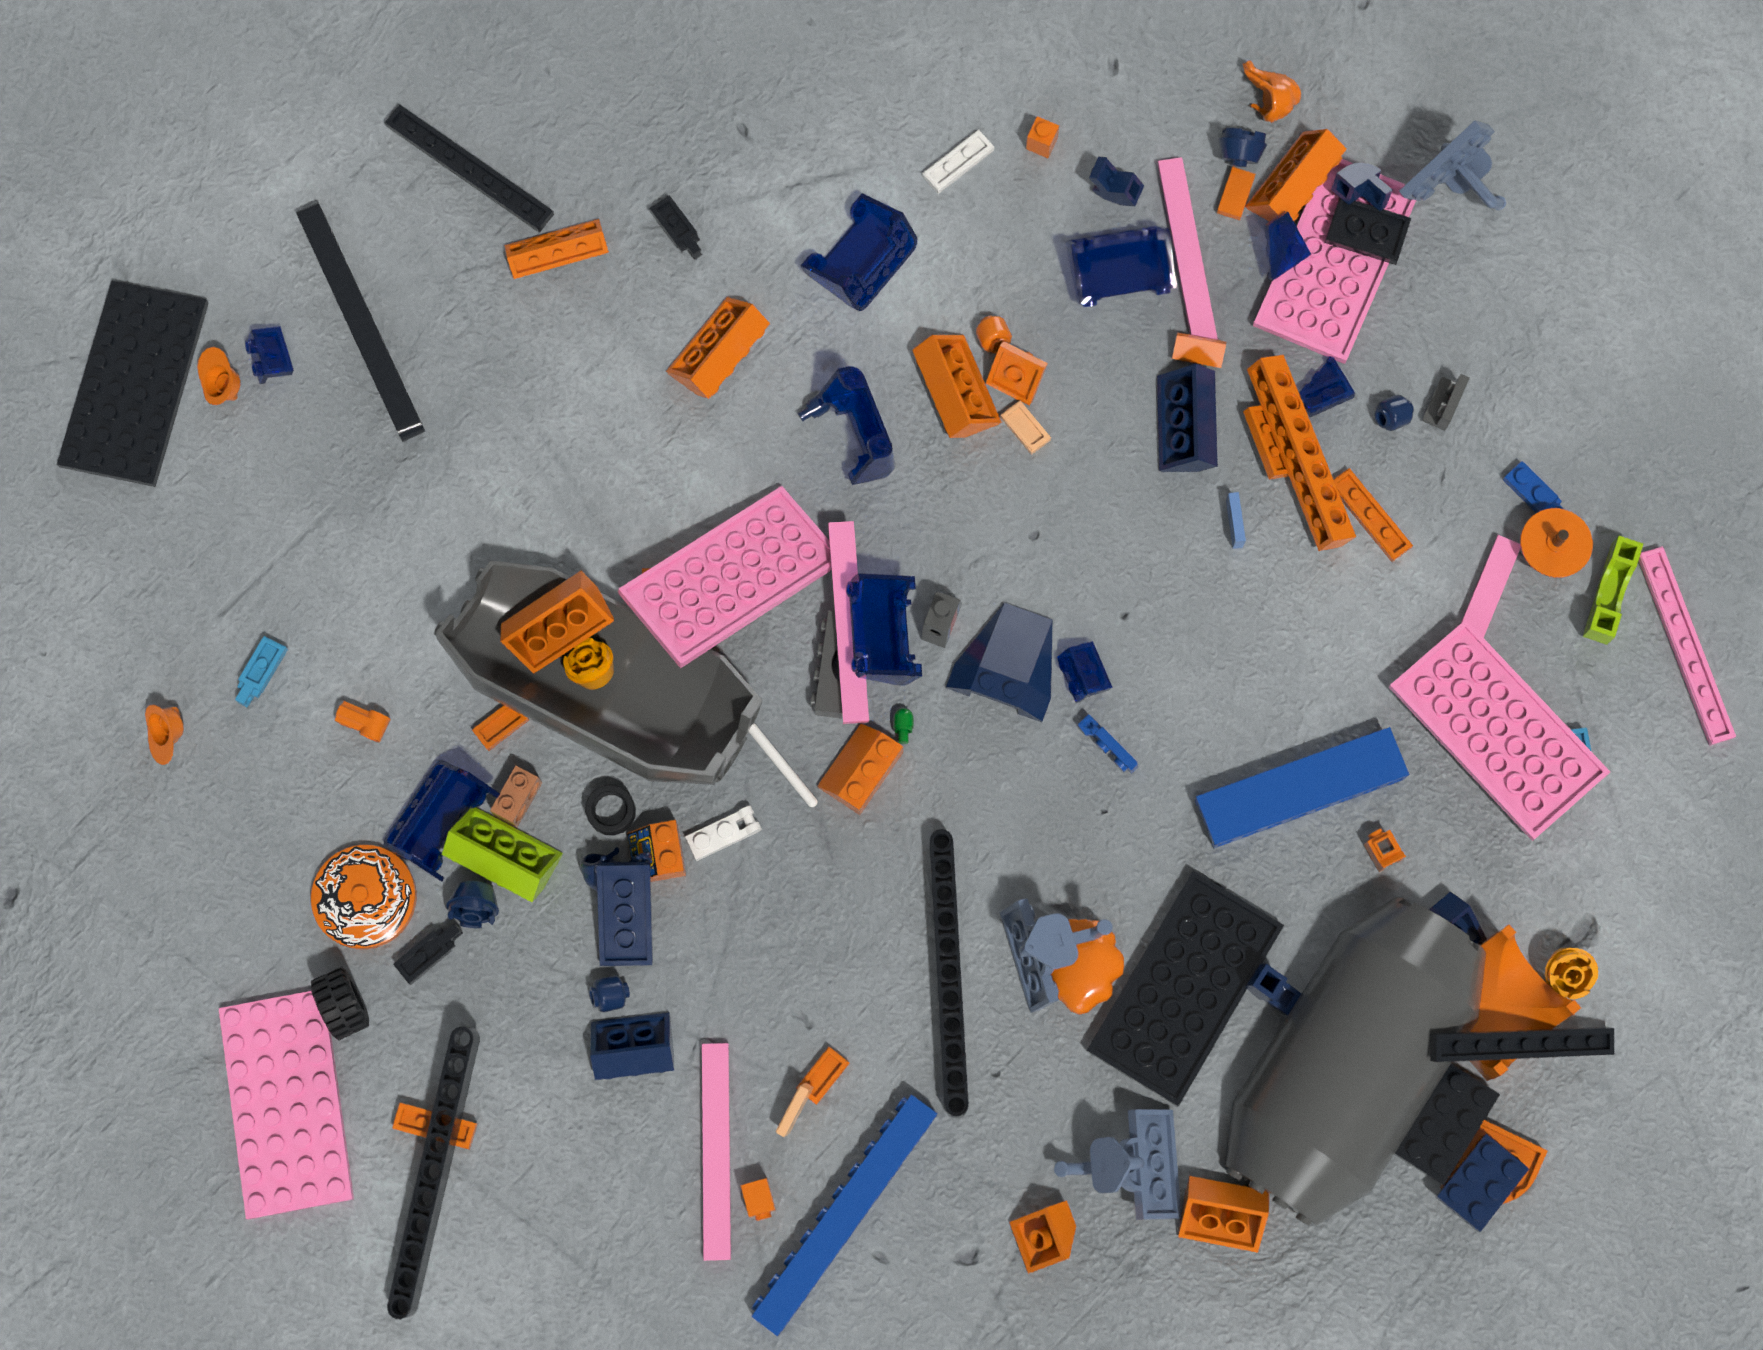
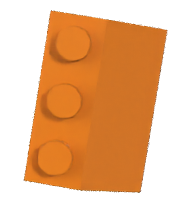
M860 724L817 787L858 815H861L903 754V746L884 733Z
M1189 1176L1178 1237L1258 1253L1269 1214V1193L1264 1191L1261 1194L1251 1187Z

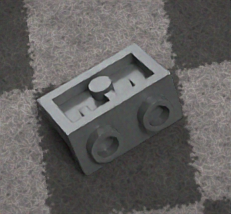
M1460 374L1457 381L1441 377L1422 419L1423 422L1445 431L1453 418L1470 377Z

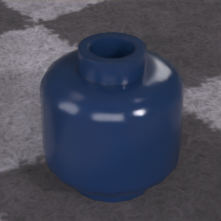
M1394 395L1378 403L1375 411V420L1381 428L1387 431L1397 430L1411 423L1414 411L1413 405L1404 396Z
M617 975L596 979L593 982V987H589L591 1004L593 1008L597 1007L600 1012L621 1009L625 1006L626 998L630 997L627 982L622 983Z

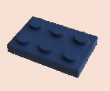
M1484 1134L1435 1197L1473 1229L1481 1232L1528 1172L1529 1168L1489 1135Z

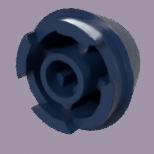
M1240 128L1223 129L1222 137L1219 138L1222 159L1232 162V166L1236 167L1258 164L1267 147L1265 143L1266 134L1255 131V133L1245 131Z
M478 881L459 883L446 904L449 920L454 918L460 920V926L467 928H482V923L493 925L495 917L499 913L494 889L490 885Z

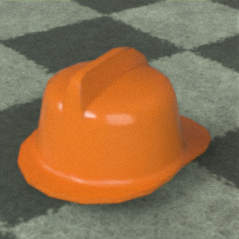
M207 348L202 352L197 366L206 401L212 405H219L227 400H237V393L241 386L238 373L230 367L226 354L220 348Z
M149 705L145 712L149 749L155 761L165 765L172 759L173 744L183 735V722L177 707L161 709L157 705Z

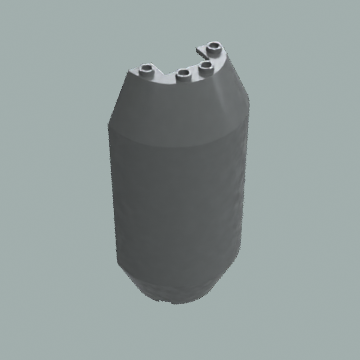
M490 561L485 569L480 568L475 577L477 582L476 594L470 601L467 600L463 604L460 611L461 614L457 619L449 614L444 622L440 621L436 626L434 635L437 641L474 690L652 782L715 785L716 782H720L745 744L746 736L749 733L750 727L756 721L763 701L723 655L712 649L680 668L630 607L604 594L602 596L614 617V622L589 638H593L597 642H603L611 648L614 663V674L611 680L605 686L595 690L585 689L571 681L566 676L563 660L564 656L568 657L573 649L533 674L500 642L501 623L570 578L551 567Z
M1400 897L1393 898L1340 932L1233 1101L1225 1166L1228 1167L1226 1173L1239 1181L1242 1177L1246 1180L1249 1179L1251 1181L1249 1186L1261 1194L1264 1191L1274 1196L1273 1202L1284 1209L1288 1206L1293 1208L1298 1213L1295 1218L1307 1226H1310L1311 1223L1316 1226L1371 1192L1452 1063L1430 1061V1034L1471 1032L1479 1019L1486 961L1485 950L1479 944L1469 940V935L1449 921L1416 903L1410 904Z

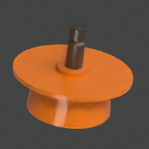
M1550 508L1536 513L1526 522L1521 533L1520 545L1525 560L1534 570L1548 577L1563 578L1577 573L1587 564L1592 554L1593 540L1588 526L1579 516L1565 509Z

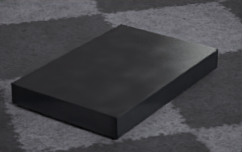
M1339 197L1325 243L1396 265L1411 218L1384 209L1379 211L1374 206L1359 201H1354L1348 205Z

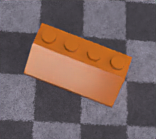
M1328 129L1302 132L1245 207L1275 225H1289L1297 219L1298 212L1302 206L1309 203L1313 198L1312 193L1327 180L1329 171L1341 162L1342 155L1347 148Z
M726 297L666 372L696 395L709 399L717 393L719 386L726 377L734 372L735 366L739 361L747 356L756 340L764 335L765 329L770 323L753 304Z
M931 335L912 350L949 438H965L1002 423L964 335Z
M579 571L501 623L500 642L534 674L614 622V617L598 587L582 571Z

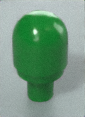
M900 708L893 715V729L898 734L899 744H908L909 734L914 729V716L907 708Z

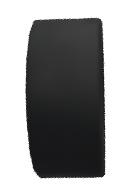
M606 784L598 787L589 795L586 801L585 813L589 823L597 832L615 836L624 833L631 827L635 819L636 807L633 798L624 788L618 785ZM608 795H615L621 798L626 806L625 816L619 823L614 825H606L600 822L595 813L598 801Z

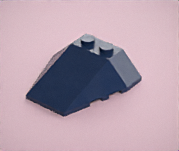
M1004 603L956 661L946 688L969 697L971 693L1016 708L1019 710V715L1043 722L1051 700L1053 620Z

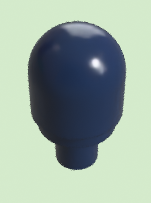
M818 394L808 400L805 404L806 408L797 414L802 422L811 416L814 419L816 417L819 418L830 410L831 401L828 396Z

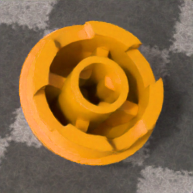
M588 638L574 647L568 657L564 656L563 664L566 676L585 689L595 690L605 686L614 674L611 648L603 642L594 641L593 638Z
M1565 947L1558 949L1551 955L1545 968L1546 983L1553 990L1569 999H1578L1588 995L1598 979V966L1595 959L1590 953L1579 948Z

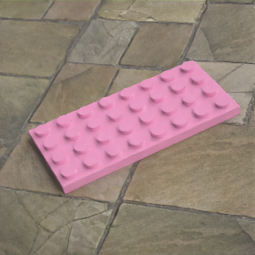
M1344 159L1329 171L1327 180L1312 193L1313 198L1304 208L1253 323V326L1343 364L1348 359L1389 264L1325 243L1339 200V196L1331 190L1337 172L1353 164ZM1380 174L1379 179L1393 190L1387 207L1384 210L1409 217L1416 200L1406 199L1399 192L1406 184ZM1363 196L1355 200L1368 205H1372Z
M781 486L620 587L618 594L675 663L682 668L830 572L829 539L784 487Z
M1464 620L1389 686L1391 691L1532 841L1610 773L1606 766L1467 620Z
M302 992L219 1008L246 1219L250 1220L354 1200L332 1037L318 1011L312 992Z

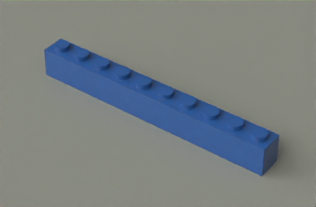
M912 1094L909 1099L903 1097L895 1108L898 1114L893 1121L888 1118L879 1130L883 1135L876 1143L872 1140L863 1154L867 1157L860 1165L856 1162L848 1173L851 1179L844 1187L840 1184L834 1192L832 1198L835 1201L829 1209L824 1207L815 1220L819 1223L813 1231L808 1229L799 1241L803 1244L797 1253L792 1251L783 1263L787 1268L780 1276L776 1273L767 1287L771 1290L764 1298L760 1295L751 1307L754 1311L751 1317L776 1336H779L937 1117L935 1111Z

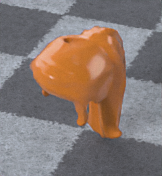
M1250 60L1243 63L1245 75L1257 88L1263 90V108H1260L1257 104H1251L1250 107L1256 109L1262 115L1264 121L1273 123L1278 119L1286 117L1292 111L1294 105L1300 102L1301 90L1293 79L1285 74L1259 70Z

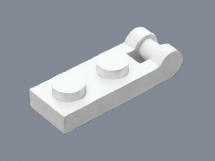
M744 807L730 816L685 836L696 861L761 831L762 828L759 822H756L753 817L754 811L752 807ZM744 820L747 827L739 830L737 822Z

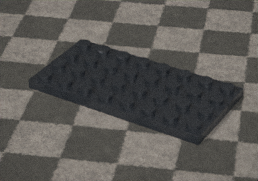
M111 280L57 461V465L60 468L156 487L209 302L206 299Z
M1193 871L1086 1052L1179 1107L1245 994L1247 983L1260 963H1263L1284 925Z

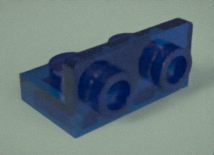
M281 326L252 329L248 339L245 340V348L247 354H251L253 361L252 372L255 377L257 376L259 384H265L267 378L292 375L294 369Z
M1093 641L1069 647L1057 656L1059 668L1066 678L1069 691L1076 703L1083 701L1088 696L1103 693L1113 688Z

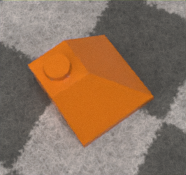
M1067 1200L1009 1222L1028 1274L1070 1258L1076 1224Z

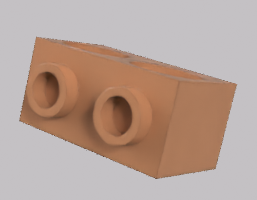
M515 765L490 809L491 813L517 828L541 787V780Z

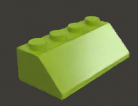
M472 806L448 832L441 855L519 895L521 898L533 902L545 888L563 853Z

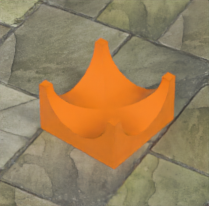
M1510 924L1497 931L1480 945L1486 952L1479 1019L1471 1032L1553 1029L1581 1009L1575 1000L1567 999L1553 990L1532 968L1520 951L1515 940L1516 931ZM1516 1059L1470 1062L1484 1079L1489 1081L1504 1074Z

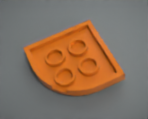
M1484 1120L1448 1180L1482 1136L1487 1134L1529 1168L1528 1172L1503 1204L1517 1199L1531 1187L1548 1151Z

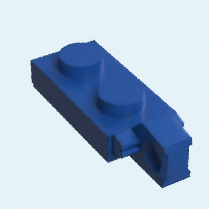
M1523 461L1503 478V481L1535 513L1550 508L1564 509L1560 505L1562 501L1558 495Z
M1089 714L1078 724V727L1085 736H1093L1098 739L1095 744L1105 754L1109 751L1116 758L1113 762L1123 772L1128 770L1132 774L1138 768V762Z

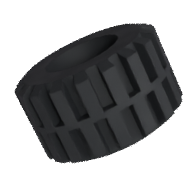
M339 967L311 980V992L326 1027L333 1037L341 1040L369 1027V1016L362 997L352 977L343 967Z

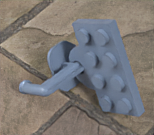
M1473 121L1451 143H1444L1441 146V152L1399 192L1406 199L1425 201L1434 194V188L1438 184L1446 183L1453 192L1458 194L1466 193L1472 188L1488 208L1502 210L1506 206V199L1500 195L1494 196L1481 181L1492 168V159L1483 147L1491 141L1492 138L1490 136L1495 131L1489 124Z
M1028 898L1018 900L1000 912L1030 1013L1040 1011L1059 1000L1058 986L1051 976L1054 969L1067 967L1076 962L1078 958L1076 945L1094 941L1103 935L1110 934L1113 926L1109 920L1102 919L1093 928L1072 933L1068 919L1058 913L1040 917L1035 922V912L1033 907L1029 905Z
M1128 1110L1130 1138L1123 1139L1120 1143L1114 1137L1097 1138L1090 1147L1091 1162L1066 1163L1059 1161L1054 1166V1172L1058 1177L1092 1174V1184L1098 1193H1114L1121 1186L1126 1191L1134 1192L1136 1220L1181 1218L1173 1110Z

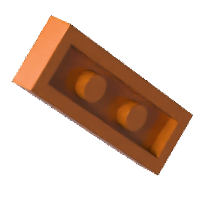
M1262 406L1248 407L1243 413L1269 480L1288 477V472Z
M399 1103L392 1129L426 1138L432 1111ZM442 1115L444 1125L447 1126L451 1122V1116ZM461 1120L456 1142L457 1147L470 1150L477 1123ZM441 1137L437 1139V1141L445 1143Z

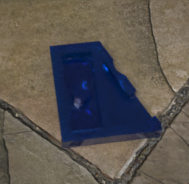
M1283 212L1264 225L1265 238L1267 239L1266 257H1269L1270 272H1267L1269 280H1275L1312 255L1289 212Z
M1331 356L1328 357L1320 371H1317L1312 376L1310 383L1306 384L1299 392L1309 417L1355 398L1353 388L1335 358Z

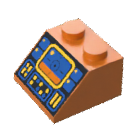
M676 820L650 824L627 833L631 859L644 852H649L653 856L652 861H650L651 882L686 876L679 826Z

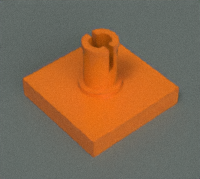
M1003 341L999 346L985 384L1030 406L1035 398L1048 363L1036 358L1030 352H1025Z

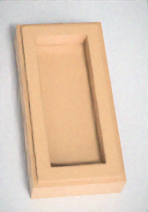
M1018 401L1000 415L1003 422L1031 455L1051 441L1050 435L1021 401Z
M804 1083L798 1087L776 1129L777 1134L782 1137L790 1134L814 1088L813 1086Z

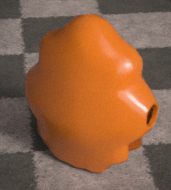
M1087 919L1068 920L1072 933L1093 928L1099 922ZM1112 931L1110 934L1103 935L1094 941L1076 945L1078 949L1076 962L1067 967L1054 969L1051 974L1053 981L1058 986V999L1073 1013L1078 1015L1088 1013L1097 1004L1107 1001L1112 996V983L1123 975L1124 956L1115 947L1116 939Z

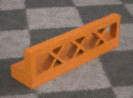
M599 219L504 245L514 279L609 253Z

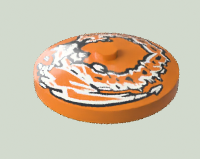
M374 845L352 846L334 854L320 868L311 891V908L318 926L333 941L352 949H373L394 940L409 924L417 901L415 881L407 865L391 851Z

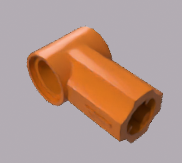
M346 701L339 706L335 718L337 723L356 730L360 735L380 743L391 720L374 710L367 711Z

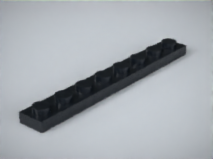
M400 104L384 122L390 130L540 233L554 216L552 209Z
M1612 1027L1430 1034V1061L1432 1062L1614 1055V1028Z

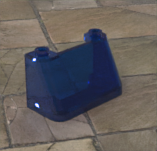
M863 193L850 207V217L854 224L824 258L820 253L814 252L800 265L805 274L857 311H862L868 307L914 252L918 240L903 212Z
M1152 226L1066 241L1077 303L1083 304V307L1098 305L1097 301L1105 297L1147 290L1156 291V295L1171 293L1170 289L1177 288L1170 230L1168 227Z
M854 366L838 368L817 394V399L821 407L826 405L832 406L835 409L836 416L847 414L864 455L857 456L854 460L856 467L848 473L851 484L856 485L886 478L893 472L896 465L892 443L865 376L861 370Z
M858 573L847 583L846 593L850 601L853 645L851 667L858 678L906 686L922 677V664L913 663L915 654H909L906 608L911 605V599H907L909 590L916 589L915 576Z

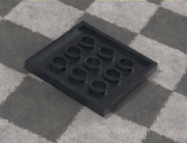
M1450 1064L1394 1155L1444 1186L1500 1094L1453 1064Z

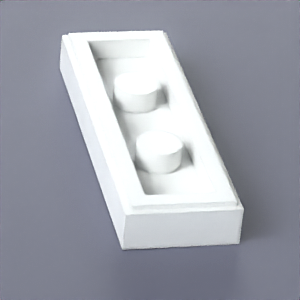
M977 130L923 172L922 177L939 194L992 153L994 146Z

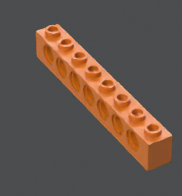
M1284 355L1260 358L1247 368V371L1318 551L1342 547L1356 538V534Z

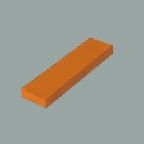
M1350 468L1334 479L1344 505L1391 562H1394L1413 547L1412 543Z

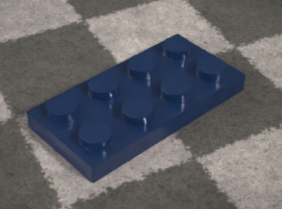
M650 862L597 863L600 966L653 965Z

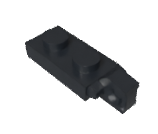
M670 195L649 208L650 213L677 249L679 248L681 252L687 250L694 260L702 256L701 248L697 244L700 238L696 229Z
M455 923L445 931L442 928L436 931L433 930L393 965L408 984L412 985L451 952L456 946L453 942L463 932Z

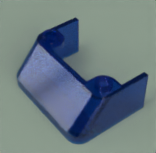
M440 760L431 768L386 835L384 847L442 882L445 877L436 872L443 864V855H441L442 852L438 849L446 839L448 832L456 824L466 807H479L485 801L486 794L498 798L500 793L470 772Z

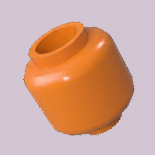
M1000 316L984 317L976 328V335L981 346L987 352L997 353L1003 341L1010 343L1012 340V334L1005 320Z

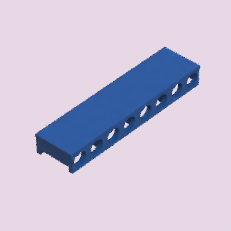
M1388 727L1196 796L1195 803L1212 841V847L1215 849L1405 780L1410 774L1391 728Z

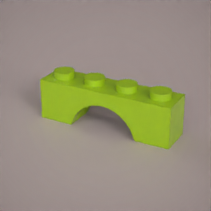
M1618 536L1611 543L1582 637L1608 645L1615 638L1622 616L1621 606L1630 578L1637 567L1643 543L1622 536Z

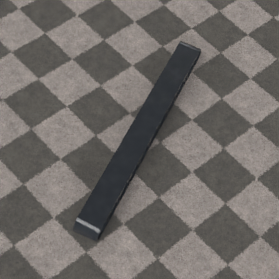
M319 202L296 211L297 217L402 442L426 432Z
M939 829L930 836V861L945 1112L951 1118L958 1119L962 1118L968 1111L969 1101L954 844L951 833L945 829ZM944 837L948 840L949 844L946 848L940 849L935 846V839ZM942 862L950 866V871L944 875L939 874L935 869ZM943 888L950 890L952 893L951 898L945 901L937 896V892ZM943 914H948L953 918V923L947 927L942 926L938 921L939 917ZM945 940L952 941L955 945L954 950L950 953L943 952L940 949L941 942ZM944 967H953L956 970V976L953 979L944 978L941 974ZM951 992L956 994L958 1001L955 1005L948 1006L943 1002V996ZM948 1019L958 1021L960 1027L956 1032H948L945 1029L944 1024ZM955 1045L961 1050L960 1057L950 1059L946 1055V1049L949 1046ZM951 1072L961 1074L963 1081L960 1085L952 1086L949 1084L947 1077ZM952 1099L962 1100L964 1109L961 1112L954 1113L949 1109V1103Z
M457 1027L452 1031L449 1038L387 1303L388 1313L394 1319H404L413 1316L418 1309L480 1043L479 1033L471 1027ZM464 1032H467L470 1036V1041L466 1046H463L460 1042V1037ZM458 1058H461L464 1063V1067L460 1072H456L454 1069V1063ZM454 1084L457 1087L458 1093L454 1099H451L448 1096V1089ZM445 1111L451 1114V1122L447 1126L442 1122V1115ZM440 1137L445 1141V1148L442 1152H439L435 1147V1143ZM433 1164L439 1169V1174L435 1179L429 1174V1169ZM426 1191H429L433 1196L432 1203L429 1206L423 1201V1195ZM420 1218L426 1221V1229L423 1233L417 1228V1221ZM413 1245H417L420 1249V1255L417 1259H414L410 1253ZM407 1272H410L414 1277V1282L411 1286H408L404 1281V1276ZM400 1299L407 1302V1311L405 1313L400 1312L398 1309Z

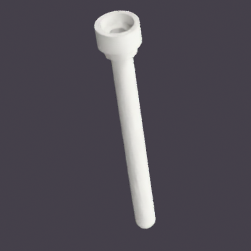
M755 723L752 724L749 729L751 736L808 806L815 807L818 801L757 725Z

